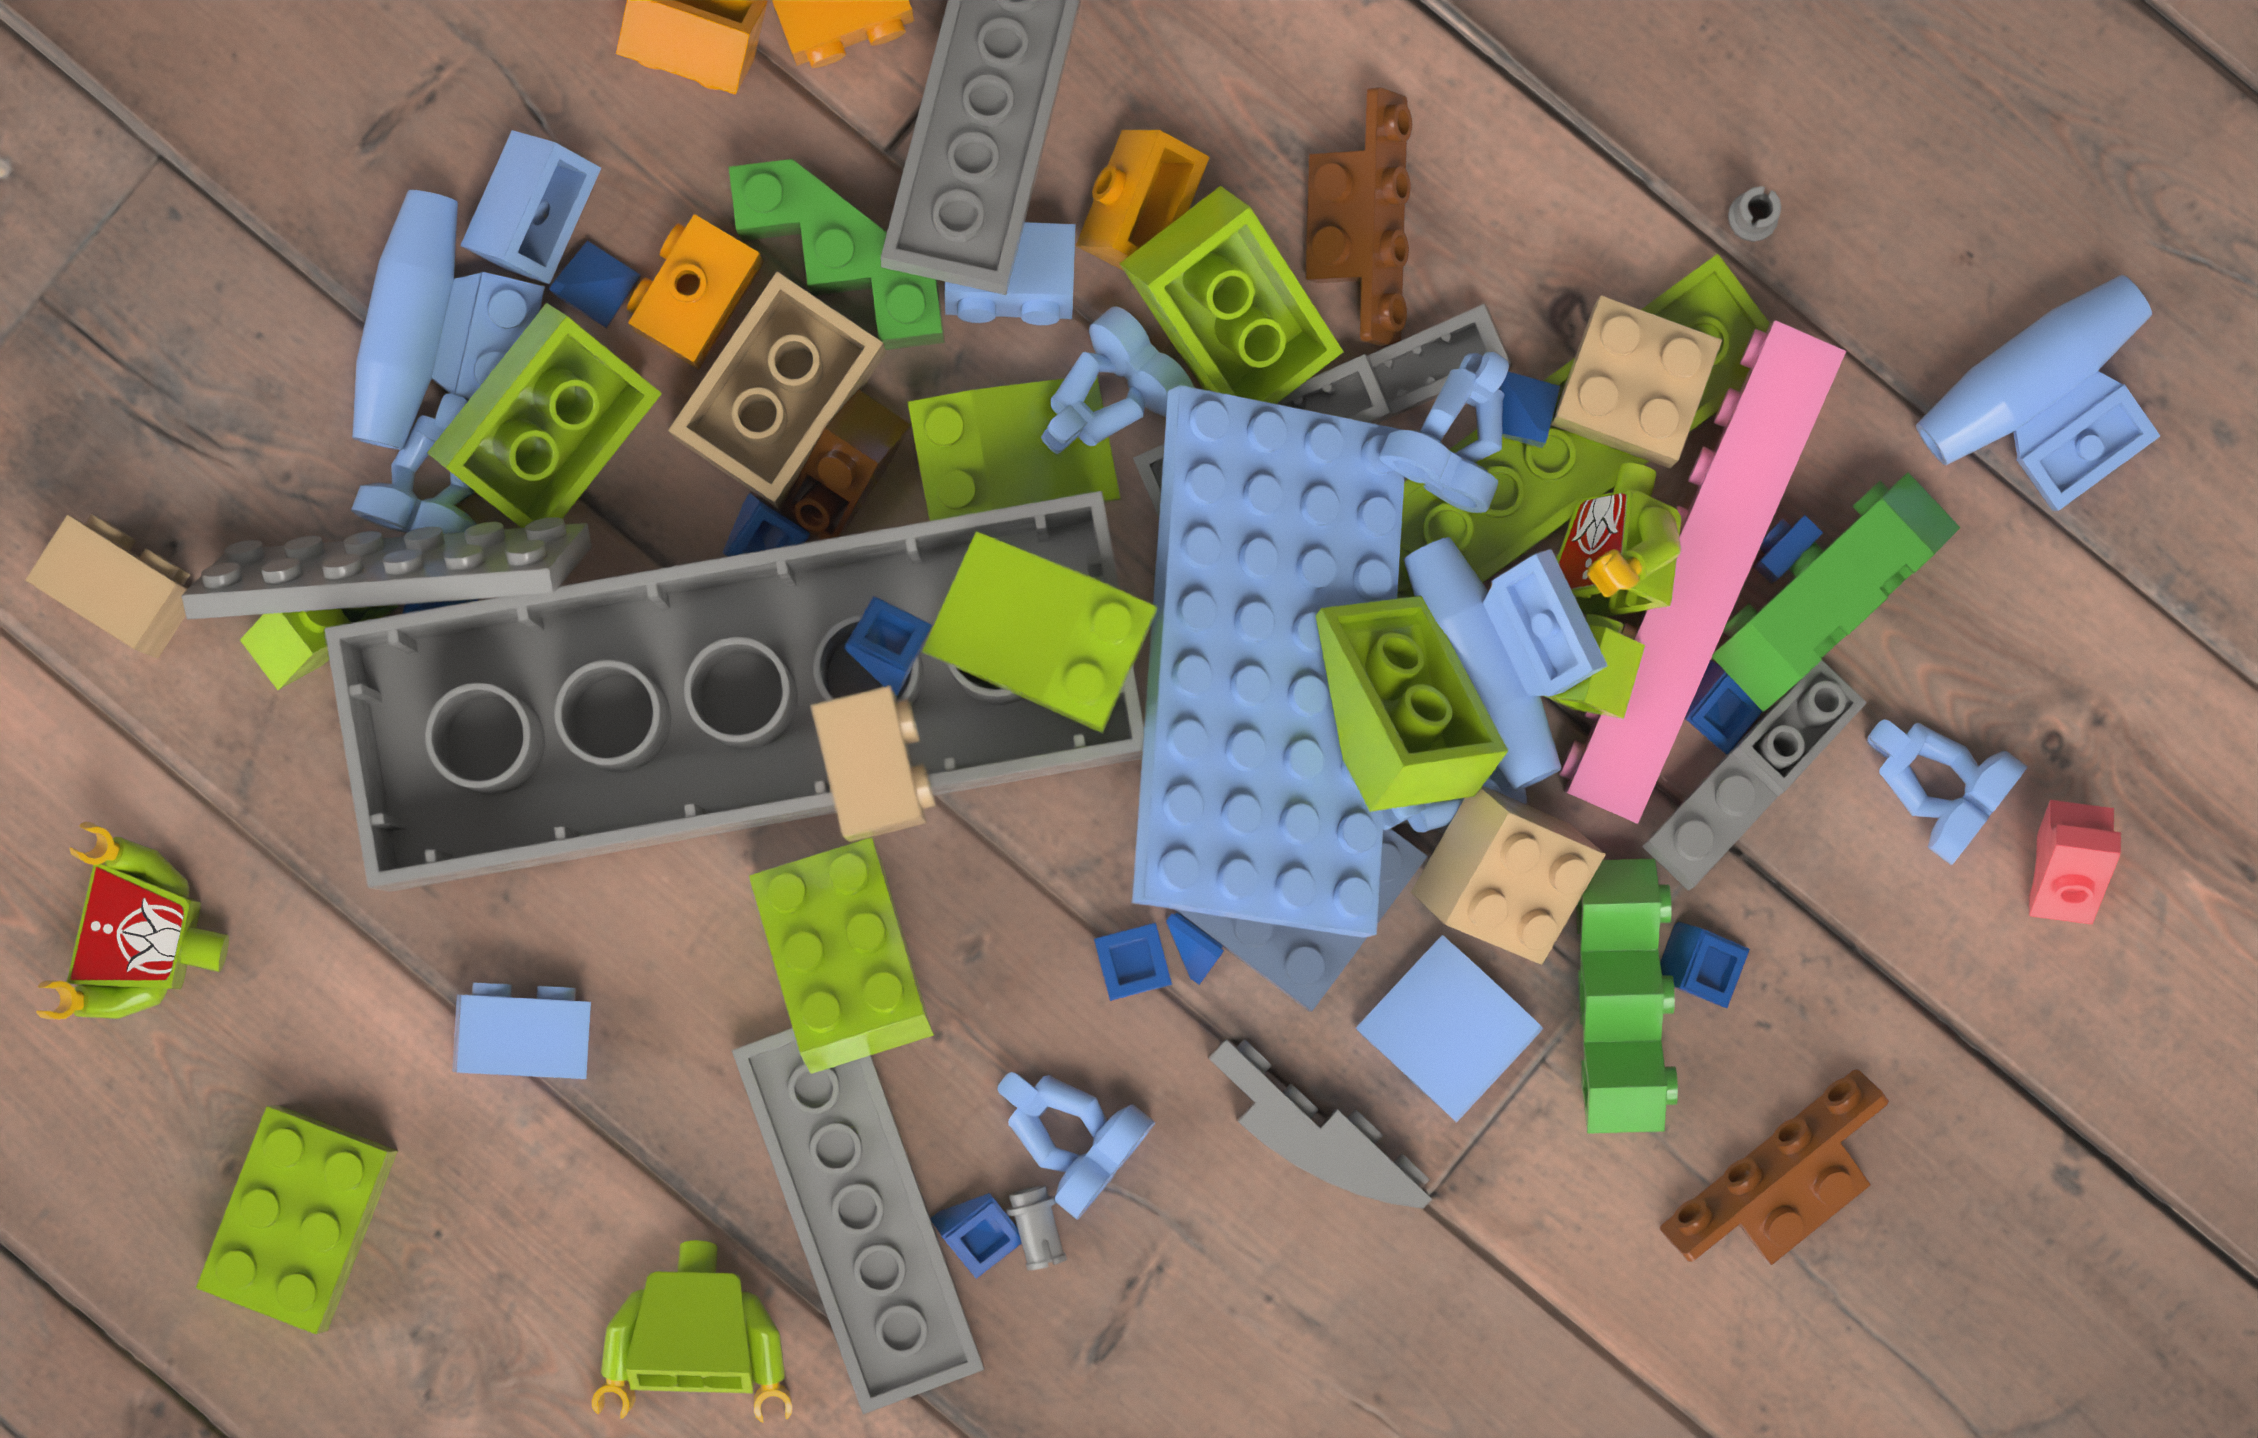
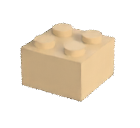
M1600 296L1592 309L1551 425L1670 469L1680 458L1722 340Z
M93 514L89 516L86 523L67 515L25 581L134 650L158 659L186 616L181 595L188 589L184 584L190 574L145 548L140 557L130 550L137 540Z
M886 687L812 705L843 837L852 842L927 823L924 808L935 806V800L927 768L924 767V764L916 766L912 764L908 744L919 742L920 739L912 706L908 699L897 701L891 687Z
M1482 786L1474 797L1464 798L1411 893L1445 925L1542 965L1606 854L1570 823Z

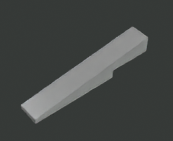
M1482 304L1368 356L1364 354L1312 377L1283 398L1277 405L1377 424L1436 399L1451 369H1459L1464 357L1468 353H1478L1483 356L1486 352H1496L1508 361L1509 367L1513 366L1488 307ZM1164 444L1133 457L1158 516L1160 514Z

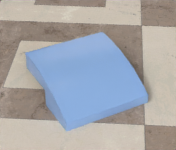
M1442 935L1363 1019L1356 1029L1457 1123L1543 1030V1027L1475 963Z

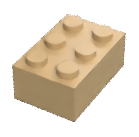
M776 272L668 431L675 440L780 510L824 428L858 389L862 390L887 352L884 344Z

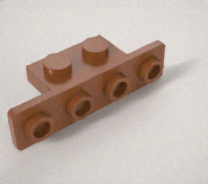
M1378 87L1368 88L1365 150L1309 154L1306 280L1315 283L1361 281L1360 338L1364 342L1388 347L1401 341V330L1404 328L1407 320V306L1402 293L1403 267L1407 263L1409 255L1408 240L1404 233L1405 203L1409 199L1411 190L1410 178L1406 170L1407 140L1412 132V116L1408 108L1406 96Z
M1852 1070L1844 1078L1830 1084L1818 1099L1798 1115L1782 1123L1772 1136L1746 1157L1731 1164L1720 1178L1694 1199L1688 1200L1679 1206L1674 1215L1660 1226V1231L1688 1262H1693L1739 1225L1759 1253L1773 1265L1871 1185L1841 1142L1887 1106L1889 1100L1860 1070Z

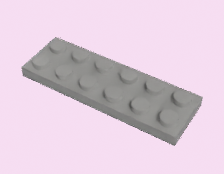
M948 0L881 254L882 268L1007 295L1081 0Z
M555 517L533 521L526 528L504 529L501 523L487 522L469 527L465 532L443 534L440 527H424L412 530L405 534L404 537L383 538L380 532L367 531L351 535L341 542L323 543L322 538L319 536H304L290 540L284 546L263 547L261 541L248 540L226 547L225 553L212 566L204 569L201 572L202 576L181 596L186 618L201 619L549 594L557 590L592 548L587 523L565 525L562 518Z
M793 1028L732 1050L862 1413L866 1414L984 1370V1364L872 1056L870 1055L811 1074L800 1055Z

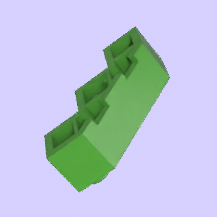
M793 159L729 167L735 225L741 241L801 234L807 285L811 295L872 289L878 339L883 342L885 350L945 343L938 281L932 278L882 268L881 254L887 235L886 231Z
M1909 472L1891 488H1888L1881 480L1876 483L1852 506L1860 516L1824 550L1814 542L1788 569L1795 577L1758 612L1748 603L1726 623L1723 632L1729 639L1713 653L1712 658L1763 712L1810 672L1822 660V657L1857 628L1888 599V596L1911 574L1918 571L1960 529V526Z
M1655 859L1602 860L1576 905L1577 934H1580L1581 959L1580 970H1578L1579 1018L1583 1028L1584 1060H1581V1078L1587 1134L1665 1131L1666 1105H1677L1678 1101L1677 1070L1675 1066H1665L1661 1041L1663 1014H1674V980L1672 975H1662L1658 951L1660 923L1671 922V890L1669 884L1659 885Z

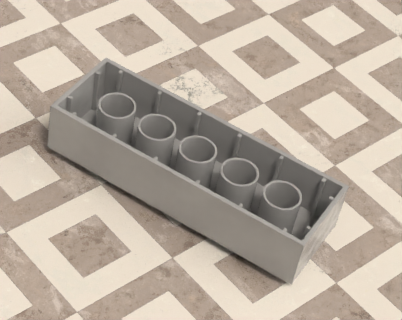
M1102 491L558 587L554 593L498 597L324 628L368 888L392 892L837 813L811 706L885 688L845 649L846 643L873 596L932 624L933 628L976 531L1119 590ZM928 636L898 695L895 694L897 701L908 699L909 703H911L920 739L919 742L908 744L913 766L924 764V767L927 768L933 796L1142 759L1144 725L1133 666L1103 733L923 653L922 650Z

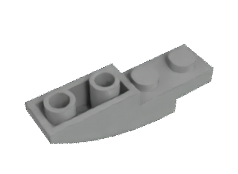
M1821 660L1754 725L1680 803L1677 810L1642 847L1688 891L1691 890L1774 800L1790 787L1867 702Z
M1245 1039L1236 1048L1228 1040H1225L1208 1057L1212 1063L1254 1101L1237 1121L1263 1144L1295 1166L1327 1183L1357 1195L1390 1204L1424 1208L1432 1200L1422 1190L1430 1179L1403 1154L1394 1162L1390 1160L1375 1145L1383 1135L1356 1109L1347 1118L1339 1110L1335 1109L1318 1127L1311 1120L1318 1109L1292 1084L1281 1092L1265 1077L1264 1074L1272 1065Z

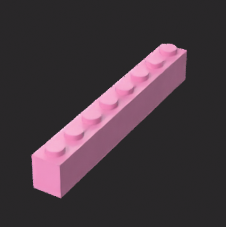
M1776 320L1769 324L1766 333L1758 329L1753 331L1740 361L1741 365L1750 368L1740 392L1729 388L1719 407L1714 423L1724 428L1714 451L1703 446L1694 464L1688 482L1698 487L1689 508L1685 509L1678 505L1676 507L1681 516L1679 535L1681 552L1676 561L1671 605L1643 610L1636 627L1625 623L1621 634L1645 645L1625 717L1621 719L1585 713V717L1595 722L1585 744L1574 740L1563 762L1559 775L1569 779L1564 790L1566 793L1632 822L1639 823L1846 353L1845 350Z

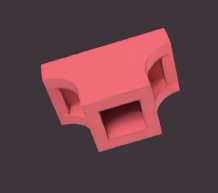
M2056 800L2049 801L2037 833L2035 873L2029 894V916L2093 924L2121 855V832L2114 831V808Z

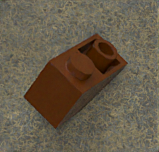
M858 389L824 428L780 513L821 540L841 537L888 468L911 424Z

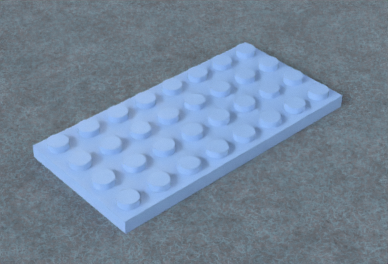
M1182 385L1168 390L1153 605L1157 607V612L1151 627L1132 903L1363 938L1377 935L1384 810L1369 811L1343 761L1316 614L1321 608L1397 599L1404 476L1379 460V456L1389 433L1403 429Z

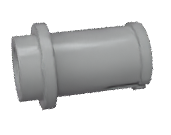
M1754 187L1733 201L1729 208L1728 221L1735 235L1743 240L1756 242L1764 240L1773 233L1777 227L1781 212L1780 199L1773 190L1766 195L1763 193L1765 187ZM1753 206L1760 209L1764 219H1759L1756 223H1752L1753 216L1749 213L1748 207Z
M1046 1185L1030 1187L1009 1194L1011 1206L1006 1210L1008 1216H1015L1027 1261V1270L1049 1267V1262L1056 1265L1066 1261V1254L1063 1253L1051 1208L1052 1205L1056 1204L1055 1196L1048 1195Z

